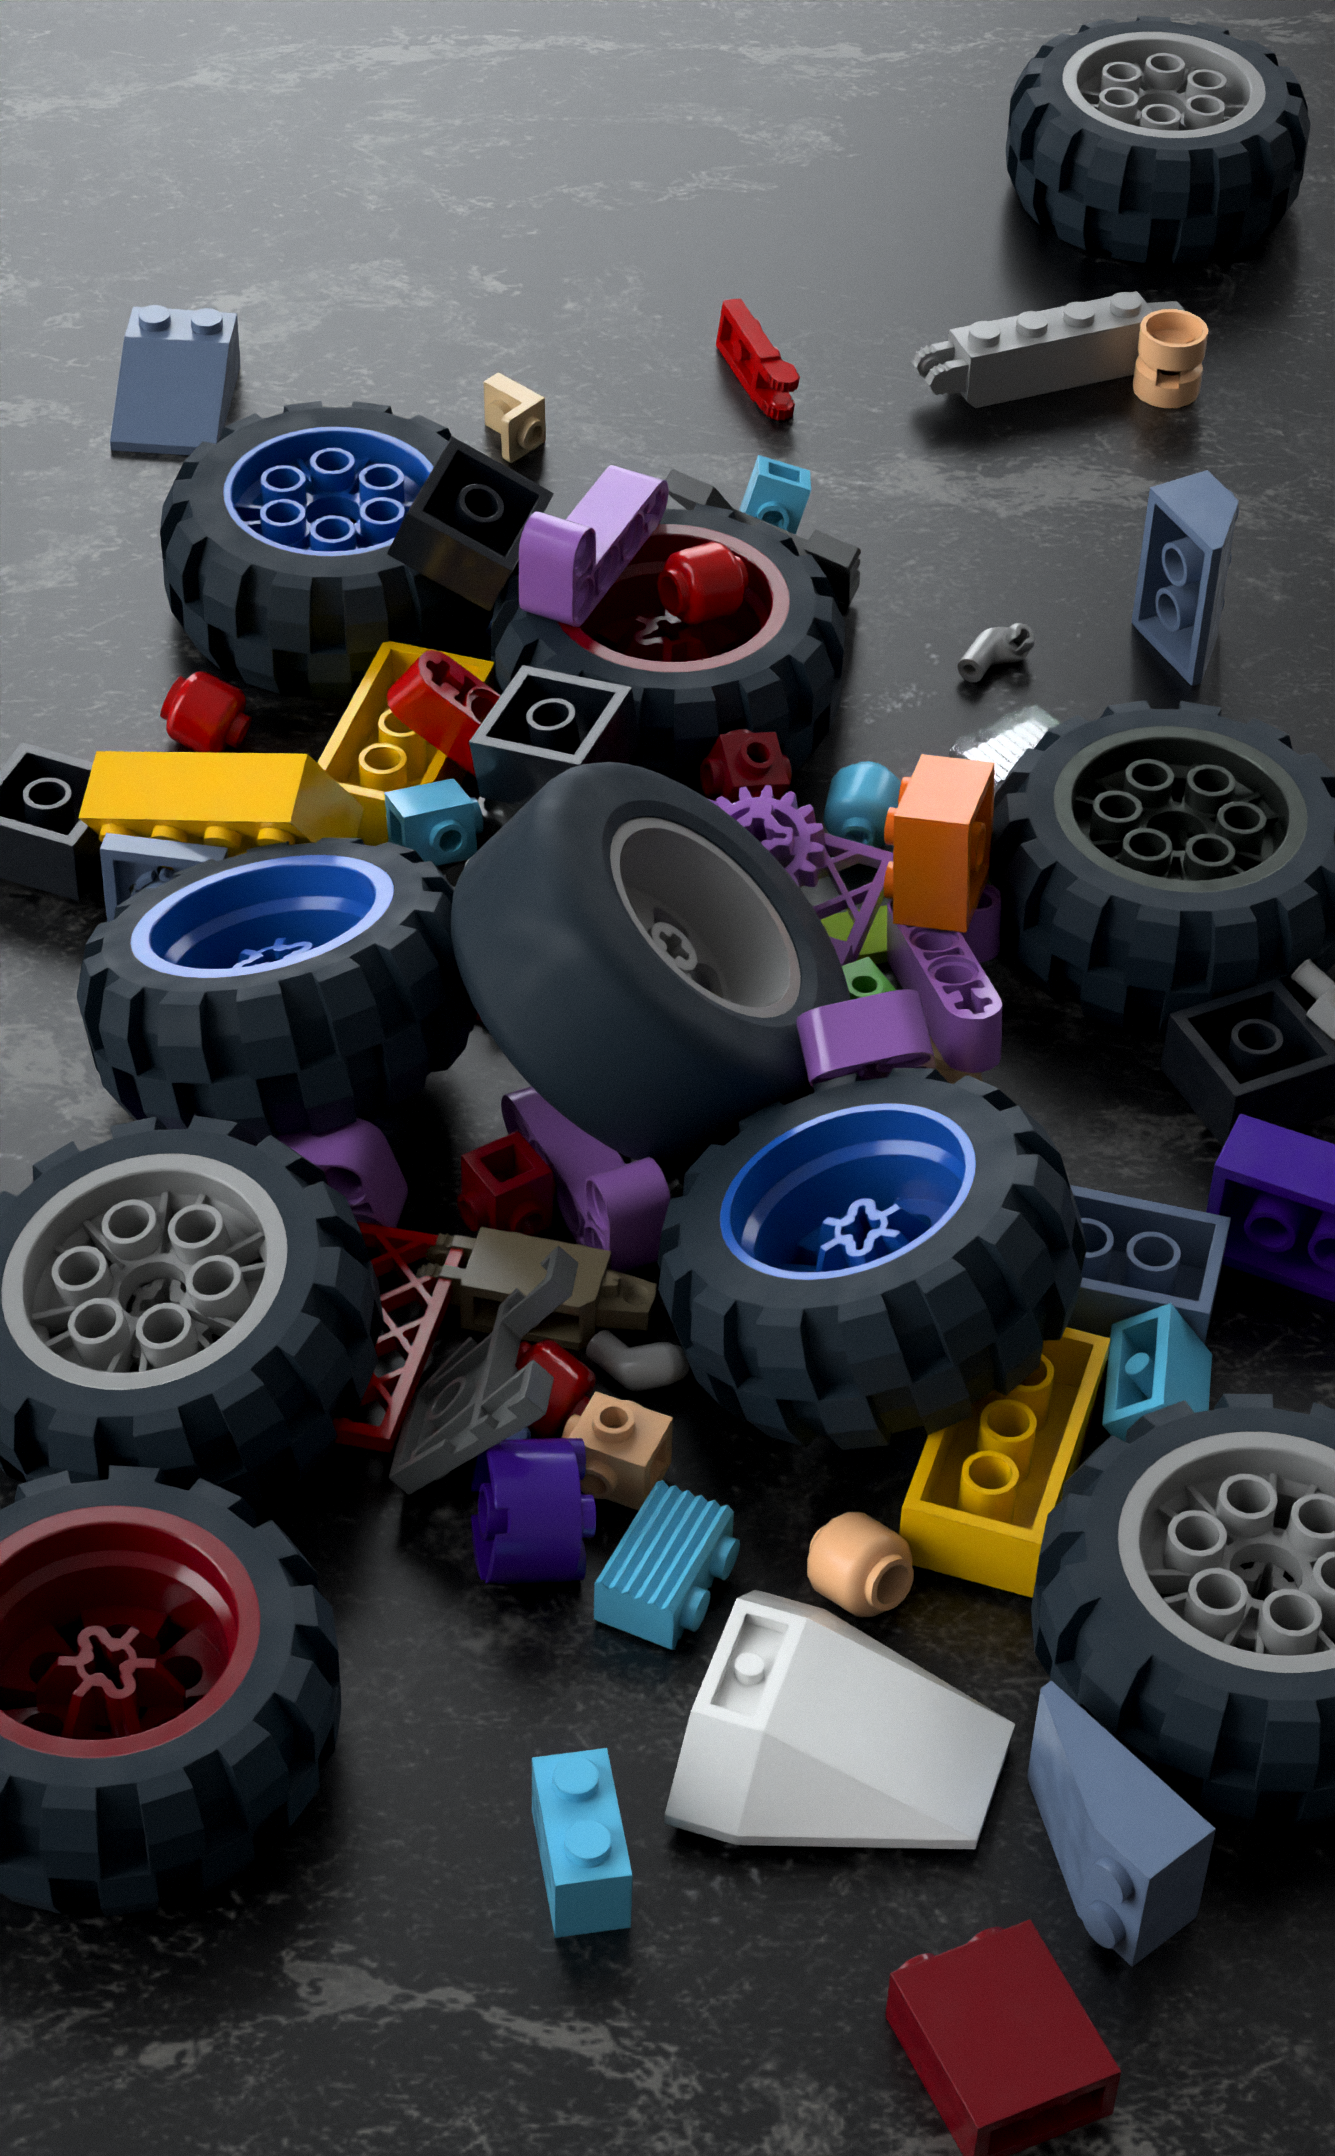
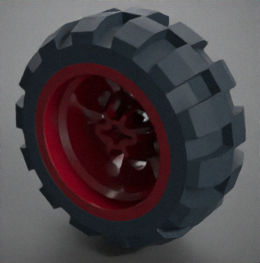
M696 503L694 510L665 509L657 528L579 627L522 611L519 605L518 560L498 595L494 606L491 624V661L495 662L494 691L502 695L522 665L632 687L641 744L627 764L662 774L705 797L701 787L699 771L702 761L707 758L720 734H726L738 729H747L753 733L776 732L781 753L788 757L792 774L797 772L810 753L817 749L829 732L840 707L846 623L838 609L839 600L826 575L811 554L799 555L792 537L763 521L754 526L737 521L733 510ZM709 542L721 543L727 546L735 556H738L746 566L748 586L744 591L743 602L733 614L700 624L689 625L681 621L677 616L669 614L664 608L658 592V577L671 554Z
M109 1465L108 1480L71 1484L68 1470L19 1484L15 1495V1503L0 1510V1704L23 1707L10 1710L0 1709V1893L11 1901L62 1914L68 1897L99 1899L100 1908L105 1917L158 1910V1892L188 1882H192L196 1891L201 1896L244 1872L255 1859L253 1840L260 1835L277 1844L320 1788L319 1771L336 1751L342 1707L339 1650L333 1607L318 1592L317 1572L289 1537L272 1520L257 1527L256 1512L242 1497L201 1478L196 1481L189 1491L168 1486V1481L160 1468ZM165 1641L175 1644L164 1654H160V1649ZM76 1645L77 1652H74L70 1646ZM140 1707H147V1711L140 1719ZM98 1725L107 1726L110 1732H100L94 1729Z

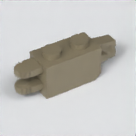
M486 1227L480 1228L477 1239L439 1233L436 1245H430L429 1249L426 1248V1260H429L431 1263L422 1265L421 1268H418L416 1274L417 1279L423 1276L435 1277L436 1284L439 1278L452 1280L453 1295L449 1304L460 1306L461 1328L492 1333L499 1305L516 1288L527 1296L546 1277L547 1270L540 1263L557 1246H560L578 1262L572 1296L525 1334L522 1340L539 1342L543 1339H550L561 1347L574 1350L587 1347L590 1340L598 1333L600 1327L647 1331L656 1306L657 1284L611 1270V1251ZM450 1248L464 1250L465 1264L463 1268L444 1265Z

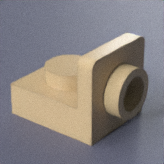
M499 372L484 381L485 425L501 434L502 458L512 463L546 441L545 397Z

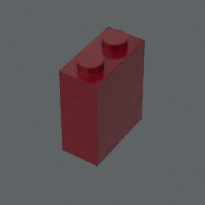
M1031 1919L1006 1929L1002 1927L985 1929L976 1934L967 1944L938 1955L931 1953L917 1955L906 1961L898 1970L890 1973L885 2016L963 2156H1010L1113 2114L1121 2070Z

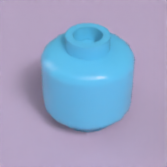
M871 761L859 762L840 769L831 780L824 810L823 821L827 832L831 835L875 848L885 846V820L888 809L890 807H898L901 781L885 766Z

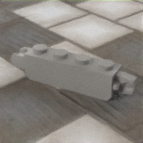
M1137 291L1119 292L1110 297L1086 302H1071L1066 306L1037 312L1027 311L1018 316L993 321H978L969 326L950 329L948 341L932 344L930 347L927 345L925 348L921 347L919 351H916V355L911 362L915 367L916 373L925 378L924 380L927 382L928 389L932 394L935 393L936 396L941 394L943 396L944 393L949 395L960 392L969 404L979 408L1134 375L1135 363L1139 356L1137 347L1140 324L1143 318L1151 312L1162 309L1185 310L1177 301L1147 303Z

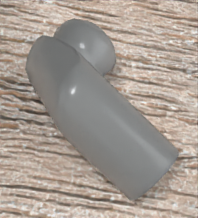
M1014 623L1009 628L994 627L984 630L957 664L959 674L966 681L978 682L990 666L1018 663L1026 658L1030 649L1034 647L1035 635L1033 630L1023 623Z
M602 1330L590 1340L586 1348V1355L590 1360L624 1388L633 1392L669 1386L684 1379L690 1369V1364L682 1347L669 1342H656L630 1348L609 1330Z

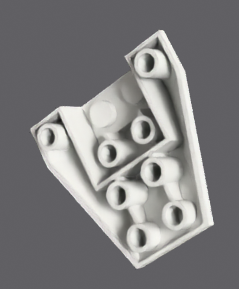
M753 1590L736 1599L692 1707L664 1815V1824L734 1845L976 1849L1014 1734L1015 1724L829 1611L770 1593Z

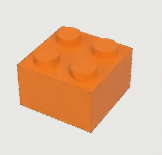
M922 754L912 777H903L899 790L898 807H890L888 809L884 828L885 844L894 845L893 861H889L884 879V897L893 899V924L967 933L989 878L994 816V762Z

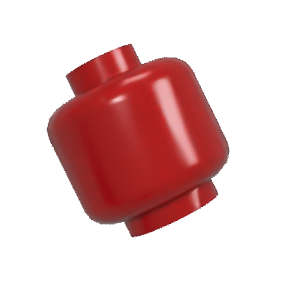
M709 542L671 554L658 577V592L664 608L669 614L677 616L681 621L689 625L700 624L735 613L743 602L744 591L748 586V572L744 562L738 556H735L727 546L718 542Z
M205 671L195 672L188 679L183 676L178 677L169 690L160 713L161 718L167 720L166 730L172 740L196 752L221 753L227 745L237 749L245 738L252 721V717L244 714L246 698L243 691Z
M543 1339L534 1345L523 1341L519 1346L515 1366L521 1370L530 1361L534 1360L554 1377L546 1414L527 1427L531 1432V1436L535 1439L556 1438L564 1431L569 1418L573 1414L581 1416L591 1400L589 1397L595 1386V1374L590 1368L550 1339Z

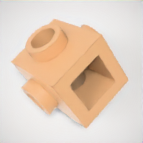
M595 1391L582 1415L573 1414L569 1418L561 1437L582 1438L584 1441L586 1470L584 1479L580 1480L581 1491L585 1494H592L596 1499H607L639 1511L655 1483L662 1480L671 1464L673 1417L644 1408L636 1402L620 1400Z

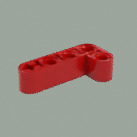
M434 650L426 651L388 689V705L393 714L403 724L476 777L469 741L501 695L444 653Z

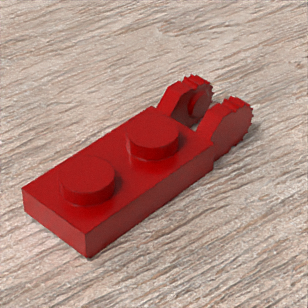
M741 298L724 300L716 347L751 400L756 402L759 408L764 411L763 414L777 421L789 420L795 407L794 400H791L792 397L789 392L797 390L800 380L799 373L796 372L797 370L793 364L781 359L779 350L771 344L763 332L759 320L753 317Z

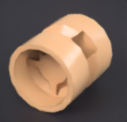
M1162 309L1151 312L1143 318L1140 324L1137 347L1139 356L1135 363L1133 390L1140 400L1156 407L1180 408L1191 404L1197 399L1200 393L1203 373L1202 361L1205 357L1208 338L1207 324L1200 317L1183 310Z

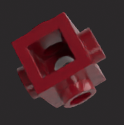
M738 729L726 734H720L709 755L702 761L699 771L701 787L705 797L717 801V798L723 796L732 804L740 801L739 788L746 787L753 798L760 797L765 785L772 786L774 799L780 800L784 792L789 789L792 777L790 761L786 755L781 753L776 732L753 733L747 729Z
M519 1131L461 1155L462 1194L457 1197V1205L464 1223L471 1231H480L481 1227L536 1236L540 1231L552 1226L553 1196L557 1193L553 1171Z

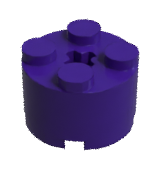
M582 1438L506 1439L474 1457L471 1492L479 1491L478 1514L471 1515L472 1542L478 1575L481 1580H486L485 1583L519 1584L584 1580L586 1552L582 1538H593L595 1535L596 1506L592 1494L581 1495L580 1480L584 1479L586 1470V1452Z

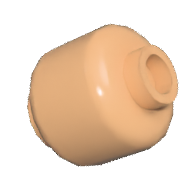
M846 1512L830 1520L813 1536L807 1558V1576L815 1591L854 1616L874 1617L897 1607L907 1596L914 1577L912 1567L913 1555L906 1539L865 1513Z

